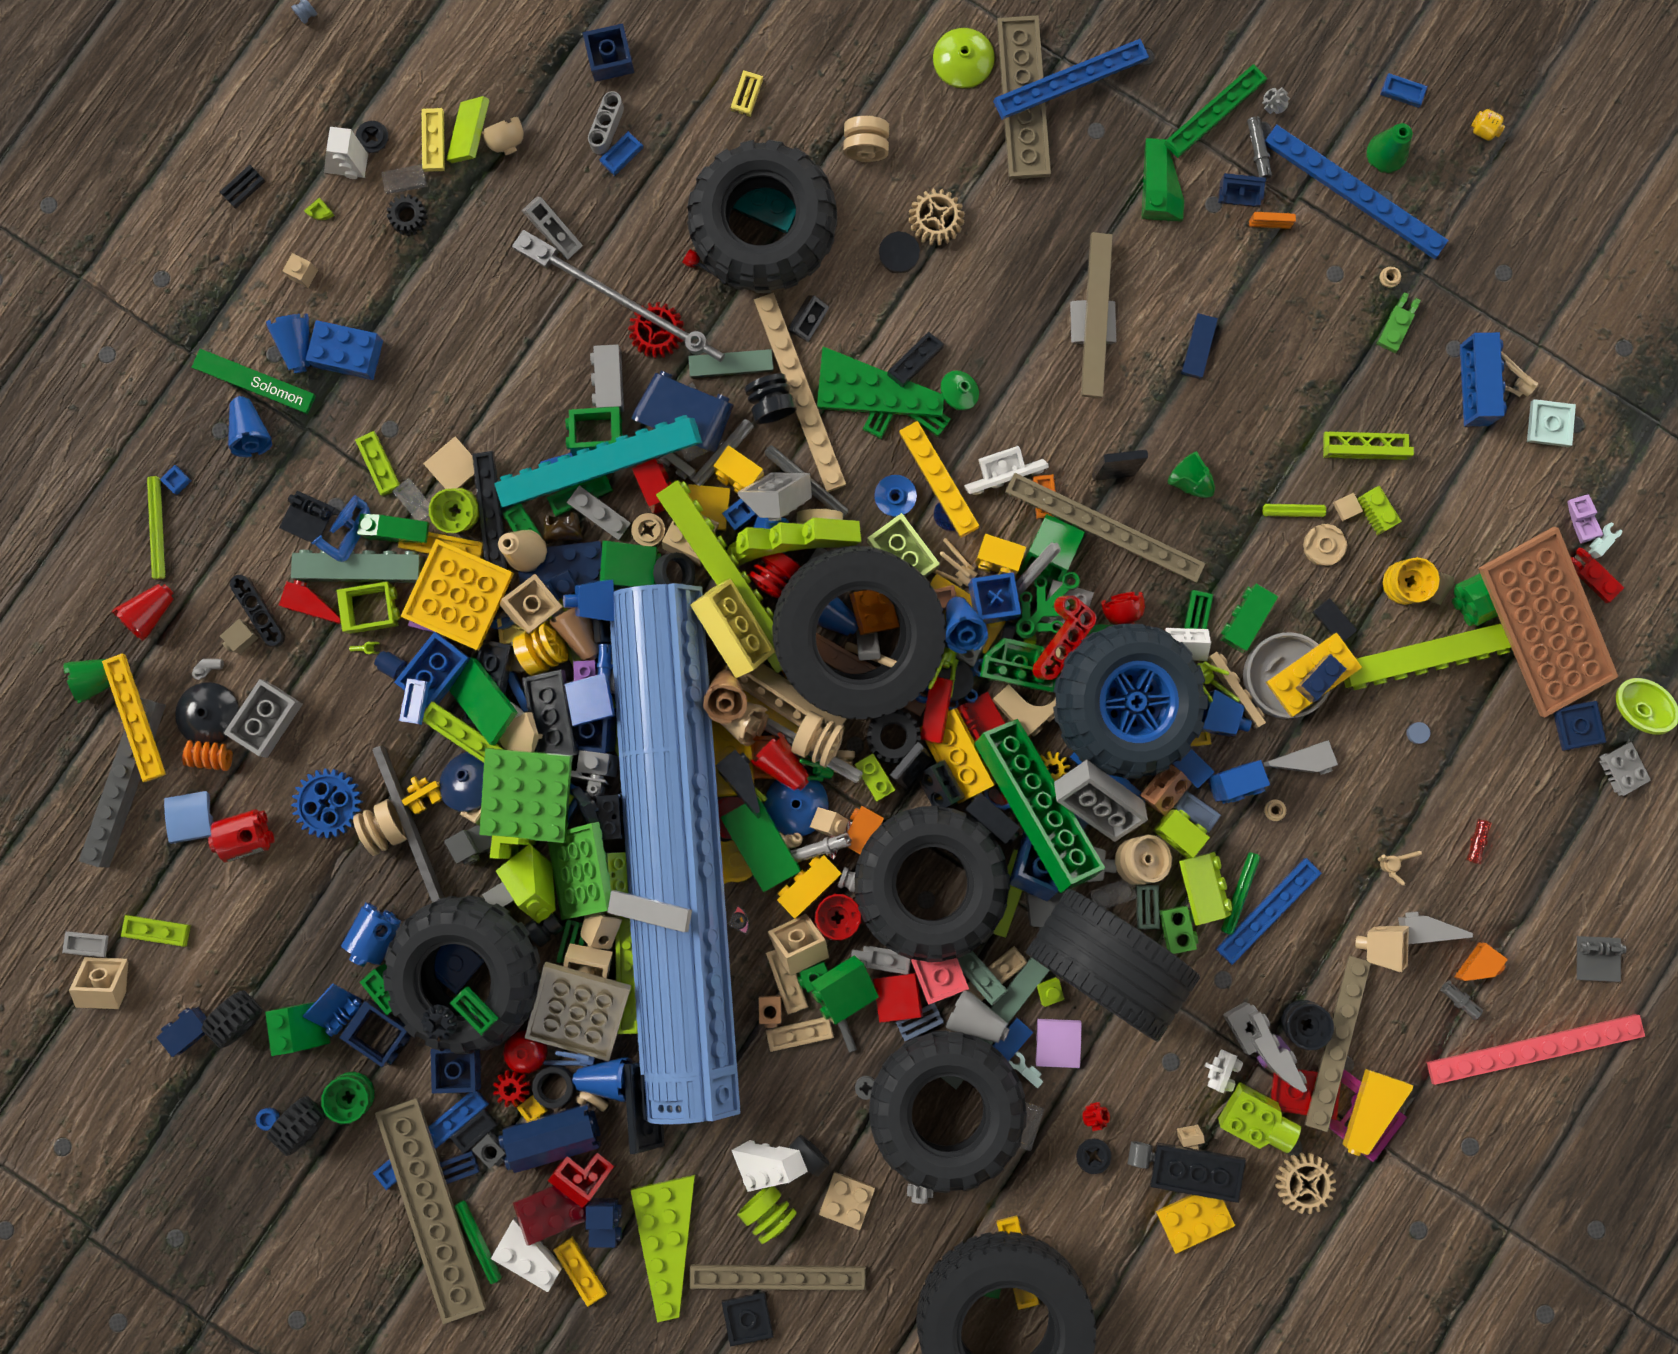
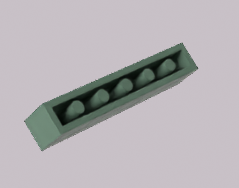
M299 550V553H292L291 578L307 582L416 583L424 566V558L415 551H405V554H397L395 551H384L383 554H376L375 551L365 550L362 554H354L355 551H352L346 561L339 562L322 550H320V553H312V550Z

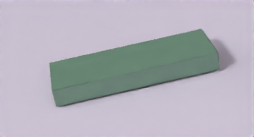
M973 951L957 958L963 974L991 1006L1008 993V990Z

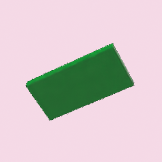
M471 658L449 691L489 745L495 746L518 712L476 658Z
M757 796L761 813L759 819H757L745 803L720 818L762 891L765 892L801 872V869L761 799Z

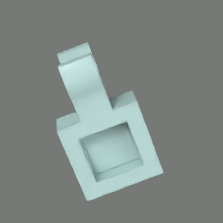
M1611 522L1605 525L1603 528V538L1598 537L1590 544L1591 550L1588 553L1592 558L1601 557L1615 542V539L1622 534V530L1616 531L1615 534L1611 533L1610 528L1614 523Z
M1016 1052L1015 1054L1020 1058V1062L1014 1064L1009 1060V1063L1038 1088L1043 1083L1039 1078L1042 1074L1033 1066L1028 1068L1025 1065L1024 1056L1020 1052Z

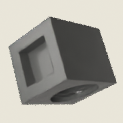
M493 1131L489 1132L472 1149L489 1169L494 1165L499 1167L505 1161V1157H507L505 1149L500 1147L499 1138ZM488 1146L496 1148V1156L488 1154Z

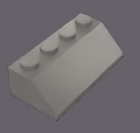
M770 473L738 491V496L760 518L778 521L781 520V517L789 515V512L796 510L798 506L804 505L806 501L812 498L810 473Z

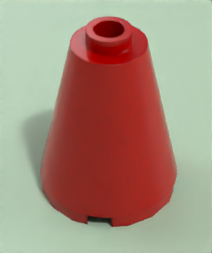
M157 584L115 607L111 612L143 642L174 600L172 597L174 593L165 584L163 586Z
M780 731L777 734L780 738L777 740L774 737L756 755L758 760L756 761L753 758L750 762L795 791L798 788L801 791L809 783L807 780L809 774L803 764L800 763L798 756L791 751V745Z

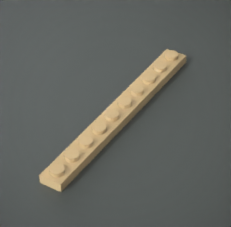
M771 293L754 299L779 369L782 374L786 375V384H789L790 387L788 392L793 395L797 407L796 414L824 488L827 492L844 487L846 486L844 477L775 295Z

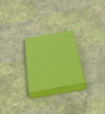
M482 96L460 102L447 161L456 163L476 158L489 104L488 98Z

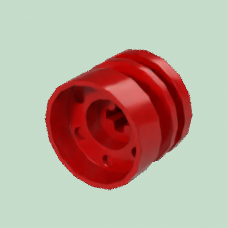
M782 552L760 557L766 564L765 567L757 564L754 565V569L760 575L752 571L748 574L749 578L760 590L778 599L782 592L780 589H784L787 584L786 581L801 568V566Z
M833 894L826 897L819 904L815 912V924L821 935L831 941H842L851 937L857 931L861 922L858 904L844 894ZM835 912H838L839 916H843L840 924H836V921L831 920Z

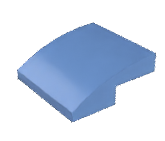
M207 791L164 798L165 822L170 844L211 836L213 816L210 814V794Z

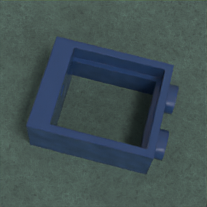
M370 999L364 1001L340 1036V1039L379 1066L384 1067L394 1063L399 1055L397 1053L400 1046L404 1047L407 1044L411 1035L403 1028L405 1024L391 1013L386 1015L378 1004ZM372 1011L402 1031L385 1056L356 1037Z

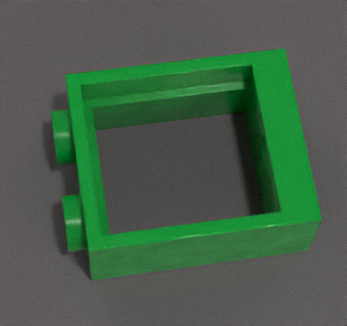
M619 406L569 410V418L565 419L566 430H569V437H566L567 450L570 449L572 456H576L577 451L589 448L590 451L597 449L596 445L603 442L615 443L616 438L623 436L622 414ZM611 419V441L577 443V421Z

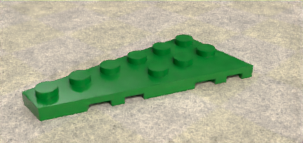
M824 346L822 347L817 409L942 418L944 398L941 393L911 381L902 388L887 376L886 371Z

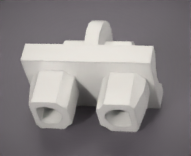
M1221 1049L1218 1057L1214 1058L1212 1064L1207 1062L1205 1064V1067L1210 1069L1208 1074L1210 1080L1207 1086L1221 1093H1224V1091L1232 1092L1235 1087V1081L1230 1079L1231 1072H1239L1243 1062L1237 1059L1236 1055Z

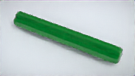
M1248 853L1231 900V915L1225 918L1221 931L1226 934L1232 935L1234 933L1260 861L1258 854Z
M466 1201L457 1203L454 1209L490 1284L500 1281L502 1276L494 1260L491 1259L492 1255Z

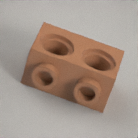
M1169 765L1168 770L1157 774L1140 796L1151 808L1166 817L1192 783L1182 771Z

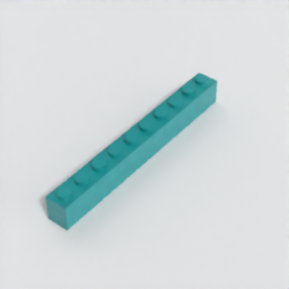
M687 415L675 418L674 423L662 422L655 425L656 429L650 431L647 428L635 432L636 436L628 438V435L616 438L615 443L603 442L596 445L597 449L591 451L589 448L577 451L576 456L564 455L557 458L558 462L552 464L550 461L538 464L539 468L534 470L531 467L519 471L520 475L514 477L512 474L500 477L501 481L494 483L501 506L511 507L518 503H523L700 444L702 440L695 418H687Z

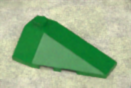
M1146 138L1141 219L1183 222L1184 198L1170 150L1164 145L1167 139Z

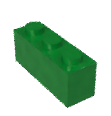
M1257 583L1251 588L1248 586L1242 595V598H1244L1242 604L1237 605L1231 614L1233 616L1231 623H1226L1221 631L1223 636L1220 641L1241 653L1246 652L1279 596Z

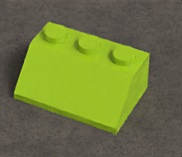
M1210 852L1179 861L1195 926L1230 916L1232 904L1230 899L1226 897L1225 890L1227 885L1225 878L1221 877L1220 874L1221 861L1219 856H1216L1215 852Z

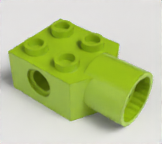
M1241 1082L1238 1083L1218 1117L1220 1128L1259 1149L1270 1144L1285 1153H1289L1295 1146L1301 1132L1300 1125L1282 1116L1278 1102Z

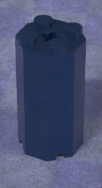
M583 1104L503 1129V1135L499 1136V1144L502 1149H505L507 1156L504 1159L506 1169L517 1173L600 1148L602 1145L601 1140L597 1141L596 1136H600V1129L594 1110L589 1111L591 1104Z

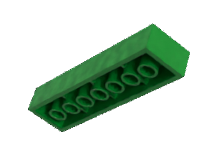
M1015 719L984 732L974 744L1059 892L1063 893L1067 889L1076 887L1096 877L1105 869V866L1074 813L1057 802L1055 781L1020 721Z

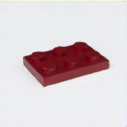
M550 1186L513 1202L527 1246L586 1221V1207L581 1208L555 1186Z

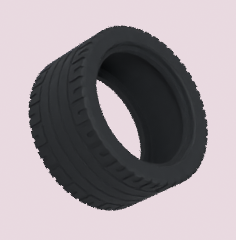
M1067 889L1059 900V904L1051 912V916L1047 918L1044 926L1039 930L1036 935L1037 938H1034L1026 950V953L1149 1038L1157 1042L1160 1041L1167 1030V1026L1171 1024L1175 1014L1182 1007V1003L1190 995L1189 992L1193 990L1199 981L1200 975L1177 956L1126 921L1080 893Z

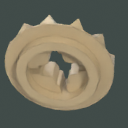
M645 513L634 520L631 528L632 536L640 545L652 547L659 544L664 538L665 525L657 515ZM644 523L648 527H654L652 529L654 537L648 533L643 534L645 532Z

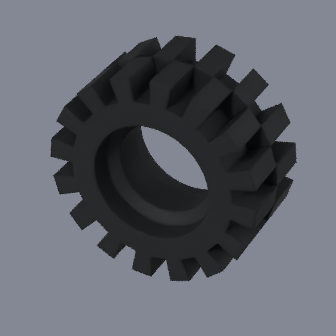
M404 194L400 195L401 199H398L396 196L394 198L395 202L390 201L389 203L391 208L387 207L389 222L402 235L406 233L407 236H411V232L414 235L418 234L416 230L422 231V225L426 226L427 224L425 219H428L425 207L417 197H412L410 194H407V197ZM406 208H411L415 212L414 218L408 222L400 220V213Z

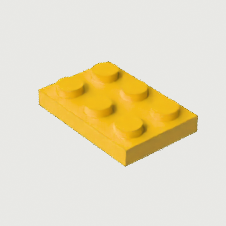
M1189 1195L1156 1211L1175 1254L1235 1226L1224 1201L1214 1198Z

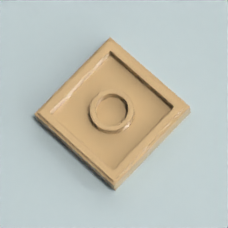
M456 437L452 438L423 463L445 489L462 488L474 477L472 455Z

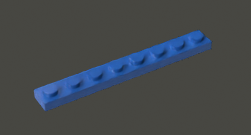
M1138 39L995 97L993 102L1003 120L1147 61L1149 56L1141 39Z

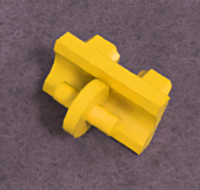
M414 776L411 778L413 785L409 786L407 791L412 793L416 790V792L401 800L404 806H409L414 814H420L427 809L422 801L423 798L428 796L432 804L442 801L439 782L433 781L423 787L429 783L427 778L425 777L419 781Z

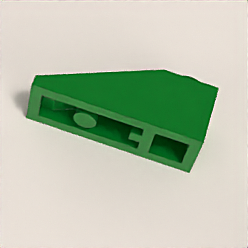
M360 514L357 534L369 540L427 543L430 523L385 515Z

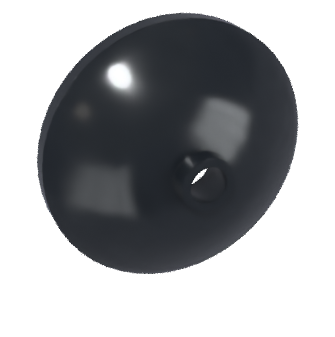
M212 682L199 683L190 687L180 697L175 710L176 724L181 734L187 740H192L193 743L201 741L202 745L205 742H209L210 746H212L213 743L219 744L229 738L224 732L240 707L235 695L225 686ZM204 709L205 714L201 717L200 711Z

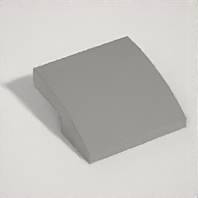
M1086 300L1070 302L1071 343L1084 344ZM1109 301L1106 344L1116 343L1115 301Z

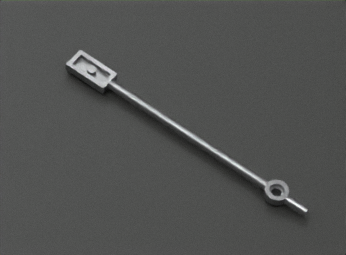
M523 230L512 245L515 251L546 269L551 264L557 266L684 340L687 349L692 354L704 352L720 362L723 361L725 354L709 346L707 339L701 332L694 331L689 334L556 257L559 253L556 248ZM694 339H699L698 343L693 344L692 342Z

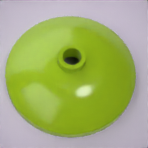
M970 28L954 29L944 34L937 42L933 53L934 68L938 76L948 85L956 88H972L981 84L990 75L994 65V50L990 41L979 31ZM962 50H967L968 53H967V54H963L961 51H962Z
M1633 678L1625 681L1616 692L1617 707L1624 719L1636 729L1649 734L1661 735L1670 732L1678 724L1677 703L1662 686L1647 679Z

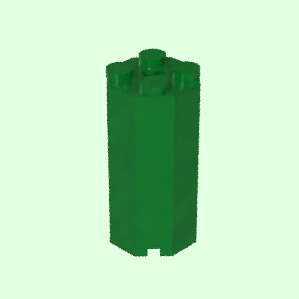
M1480 573L1455 585L1453 593L1455 598L1452 599V604L1456 610L1461 611L1468 626H1478L1498 616Z

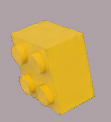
M729 445L713 465L715 474L718 476L717 479L726 486L728 483L732 485L737 494L738 491L764 477V471L761 467Z
M985 534L974 565L978 566V569L990 573V570L998 572V575L1014 572L1015 577L1019 571L1026 547Z

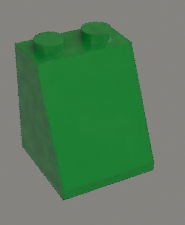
M1046 514L1018 574L1022 575L1051 542L1058 543L1061 551L1039 574V576L1047 579V588L1050 589L1053 580L1062 581L1085 532ZM1039 580L1038 583L1044 586L1045 581Z
M603 541L600 581L613 580L614 590L657 585L654 580L653 570L656 561L662 557V554L658 553L657 547Z
M315 1002L287 1006L265 1012L271 1056L293 1053L331 1043L330 1036L325 1032L327 1029L303 1017Z

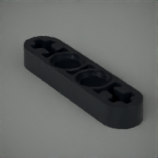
M243 575L234 576L230 581L231 590L263 641L272 647L281 646L285 640L284 632L252 581ZM239 580L245 582L243 587L246 591H249L248 593H245L241 588H237ZM255 596L257 604L255 607L249 608L247 600ZM261 614L268 616V622L265 625L258 623V617ZM270 628L273 633L278 634L276 642L270 640L272 635L266 629Z

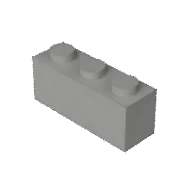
M594 346V353H590L591 365L595 369V373H591L592 386H595L596 393L592 394L593 406H596V408L619 406L620 411H624L622 354L620 346Z

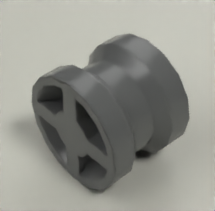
M865 1075L856 1081L855 1091L861 1099H870L872 1090L870 1088L873 1087L874 1083L872 1077Z

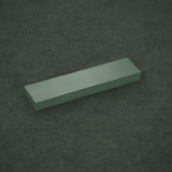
M772 349L723 353L725 357L722 362L708 354L688 356L690 378L773 372Z

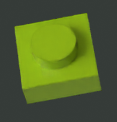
M1053 978L1037 985L1041 1004L1044 1007L1064 1000L1059 979Z

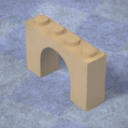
M1057 648L1056 656L1059 658L1061 652L1060 649ZM1008 684L992 699L995 705L1011 721L1015 719L1020 721L1028 736L1031 734L1034 737L1043 729L1040 725L1045 720L1050 722L1055 718L1053 707L1056 706V697L1048 705L1034 706L1027 703Z

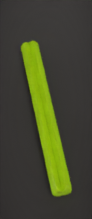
M151 476L147 478L152 578L161 580L165 578L161 481L159 477Z

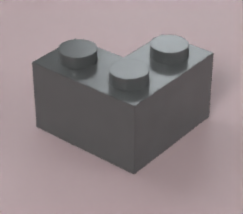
M476 825L469 830H462L444 841L456 864L471 865L481 859L479 856L487 852V854H490L492 836L479 835L480 825Z

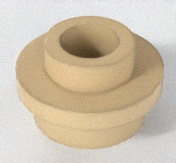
M1386 267L1380 273V282L1385 287L1393 288L1401 281V273L1395 267ZM1387 275L1392 276L1393 280H1388Z
M1271 800L1265 805L1264 813L1269 820L1279 821L1286 815V806L1280 800ZM1274 806L1278 808L1276 815L1271 811Z

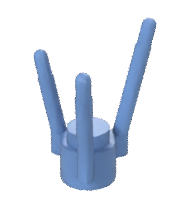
M556 1051L555 1054L557 1056L575 1058L576 1061L552 1060L545 1061L543 1064L587 1067V1065H593L595 1057L580 1053Z

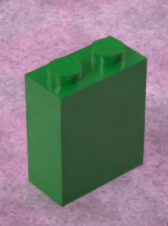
M855 955L811 982L814 989L812 995L817 1003H820L822 1006L820 1008L822 1016L825 1020L830 1019L835 1025L879 998L864 963Z

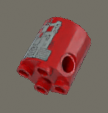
M254 809L213 822L211 825V836L208 838L211 851L217 853L224 863H228L269 850L270 844L275 842L273 832L268 830L266 812Z

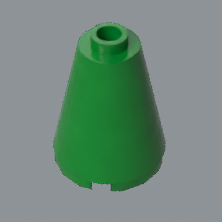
M1399 123L1374 136L1367 146L1366 153L1370 165H1374L1378 171L1383 173L1399 170L1408 159L1413 135L1410 126Z
M106 659L72 661L63 664L65 674L70 673L67 683L78 704L110 687L102 663Z

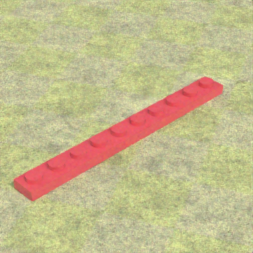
M1635 1014L1429 1061L1427 1066L1431 1082L1436 1085L1645 1037L1640 1015Z

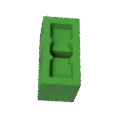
M1188 906L1160 910L1159 916L1166 949L1172 954L1196 950V944L1199 941L1196 931L1192 929L1191 923L1194 922L1192 910H1188ZM1175 913H1180L1182 916V922L1178 925H1175L1172 920ZM1181 934H1184L1187 938L1184 946H1179L1177 943V938Z

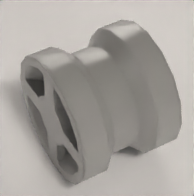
M844 867L838 887H846L850 892L854 893L855 872H851L849 868Z

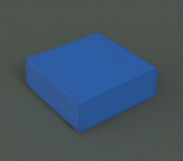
M176 465L160 479L175 495H178L192 481Z

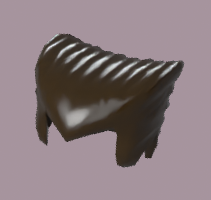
M572 512L568 517H552L549 515L544 517L543 540L546 544L566 540L584 541L576 513Z

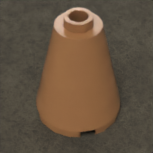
M570 608L558 614L559 616L555 617V619L553 617L548 620L550 625L582 661L586 659L587 661H593L599 657V643H595L592 618L576 616L575 608Z
M722 670L717 673L703 700L704 710L712 720L718 723L728 724L737 718L739 720L747 709V697L738 679L729 670Z

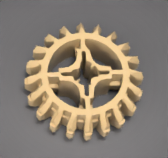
M932 189L931 195L925 191L924 198L918 195L917 202H912L913 209L909 210V215L911 216L909 223L912 224L911 231H916V238L922 236L923 243L929 239L930 245L937 241V244L940 246L942 240L948 244L950 241L949 237L955 239L956 233L961 232L962 228L960 226L964 225L962 218L965 213L960 211L962 203L957 204L958 198L954 197L951 199V192L943 195L944 190L941 189L940 193L936 194V190ZM928 206L929 214L920 220V213ZM953 215L952 224L945 229L944 221ZM934 227L937 231L930 230L928 228Z
M1299 1153V1159L1295 1155H1291V1163L1285 1159L1284 1164L1287 1165L1286 1168L1280 1166L1278 1169L1283 1173L1282 1175H1276V1178L1281 1182L1275 1184L1276 1188L1282 1189L1278 1192L1279 1197H1284L1282 1202L1285 1205L1290 1204L1289 1208L1291 1210L1297 1209L1301 1214L1305 1210L1308 1214H1312L1313 1208L1320 1212V1204L1328 1207L1325 1200H1333L1329 1192L1336 1191L1334 1187L1330 1186L1336 1183V1179L1331 1178L1334 1172L1331 1169H1327L1329 1164L1322 1162V1158L1319 1156L1314 1159V1155L1308 1153L1307 1157L1304 1153ZM1305 1166L1315 1167L1313 1171H1308L1304 1174L1298 1170ZM1293 1175L1295 1177V1184L1291 1187L1292 1190H1290V1179ZM1321 1176V1188L1318 1192L1316 1184ZM1300 1177L1307 1180V1182L1309 1183L1308 1186L1311 1188V1190L1303 1186V1180ZM1306 1193H1310L1313 1198L1308 1200L1296 1199L1299 1195L1303 1196Z

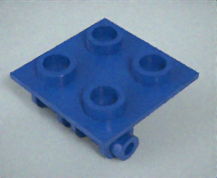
M332 984L308 1009L303 1017L327 1029L325 1032L332 1037L334 1034H338L339 1030L343 1027L342 1024H347L345 1018L351 1020V1016L360 1009L362 999Z

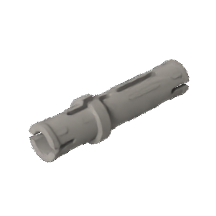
M848 833L832 838L826 837L818 843L791 850V853L798 863L822 854H832L838 849L849 847L851 843L848 842H851V838Z

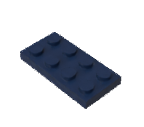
M596 541L546 547V558L536 570L530 572L519 571L520 585L534 574L544 582L568 569L577 585L600 581L602 542Z

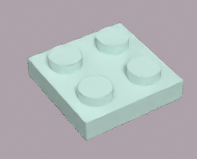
M1532 400L1530 403L1527 442L1562 447L1572 446L1576 404Z

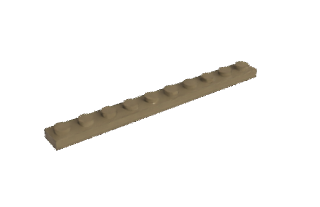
M1017 473L1013 474L1005 491L1006 494L1193 583H1197L1206 564Z

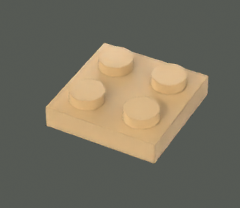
M834 1171L819 1215L860 1230L875 1187Z

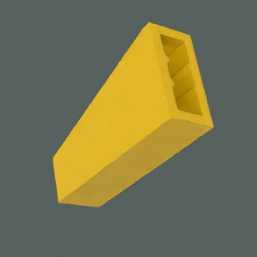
M1365 1069L1343 1140V1145L1348 1148L1347 1152L1357 1156H1361V1153L1369 1155L1411 1093L1413 1085Z

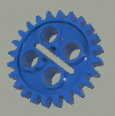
M324 769L323 774L320 770H315V777L312 774H307L309 781L301 779L303 787L295 788L299 795H292L294 799H297V803H293L291 806L298 809L292 814L300 816L296 823L304 822L301 829L307 830L310 828V835H314L317 831L318 838H322L324 834L326 838H331L332 833L335 837H339V830L347 833L346 826L354 827L352 823L356 812H362V809L357 807L358 804L363 803L362 800H357V797L362 792H355L359 785H351L353 778L348 777L345 779L346 773L341 772L338 775V770L335 769L332 770L331 774L329 769ZM324 783L327 786V791L322 795L319 788ZM341 793H344L346 800L341 805L338 802V797ZM325 800H328V802L331 804L330 807H327V805L324 803ZM314 802L317 809L312 814L309 811V806ZM331 812L336 816L332 824L328 821V815Z

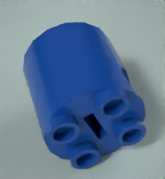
M367 902L361 907L341 945L344 950L351 954L349 960L362 967H365L367 962L381 965L389 943L395 938L396 931L402 923L401 920L395 918V914L384 910L382 913L376 910V906Z

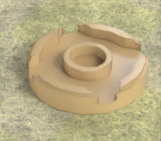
M1321 524L1307 533L1303 547L1306 556L1311 562L1320 566H1331L1340 561L1345 555L1347 541H1345L1343 532L1336 526Z

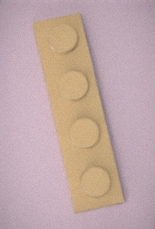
M1218 652L1210 655L1207 660L1210 665L1229 672V675L1215 673L1225 688L1240 699L1238 703L1245 707L1243 714L1247 719L1252 720V727L1255 729L1265 724L1263 712L1259 707L1253 705L1250 693L1246 689H1242L1237 674L1231 672L1227 667L1228 662L1222 654L1219 655Z

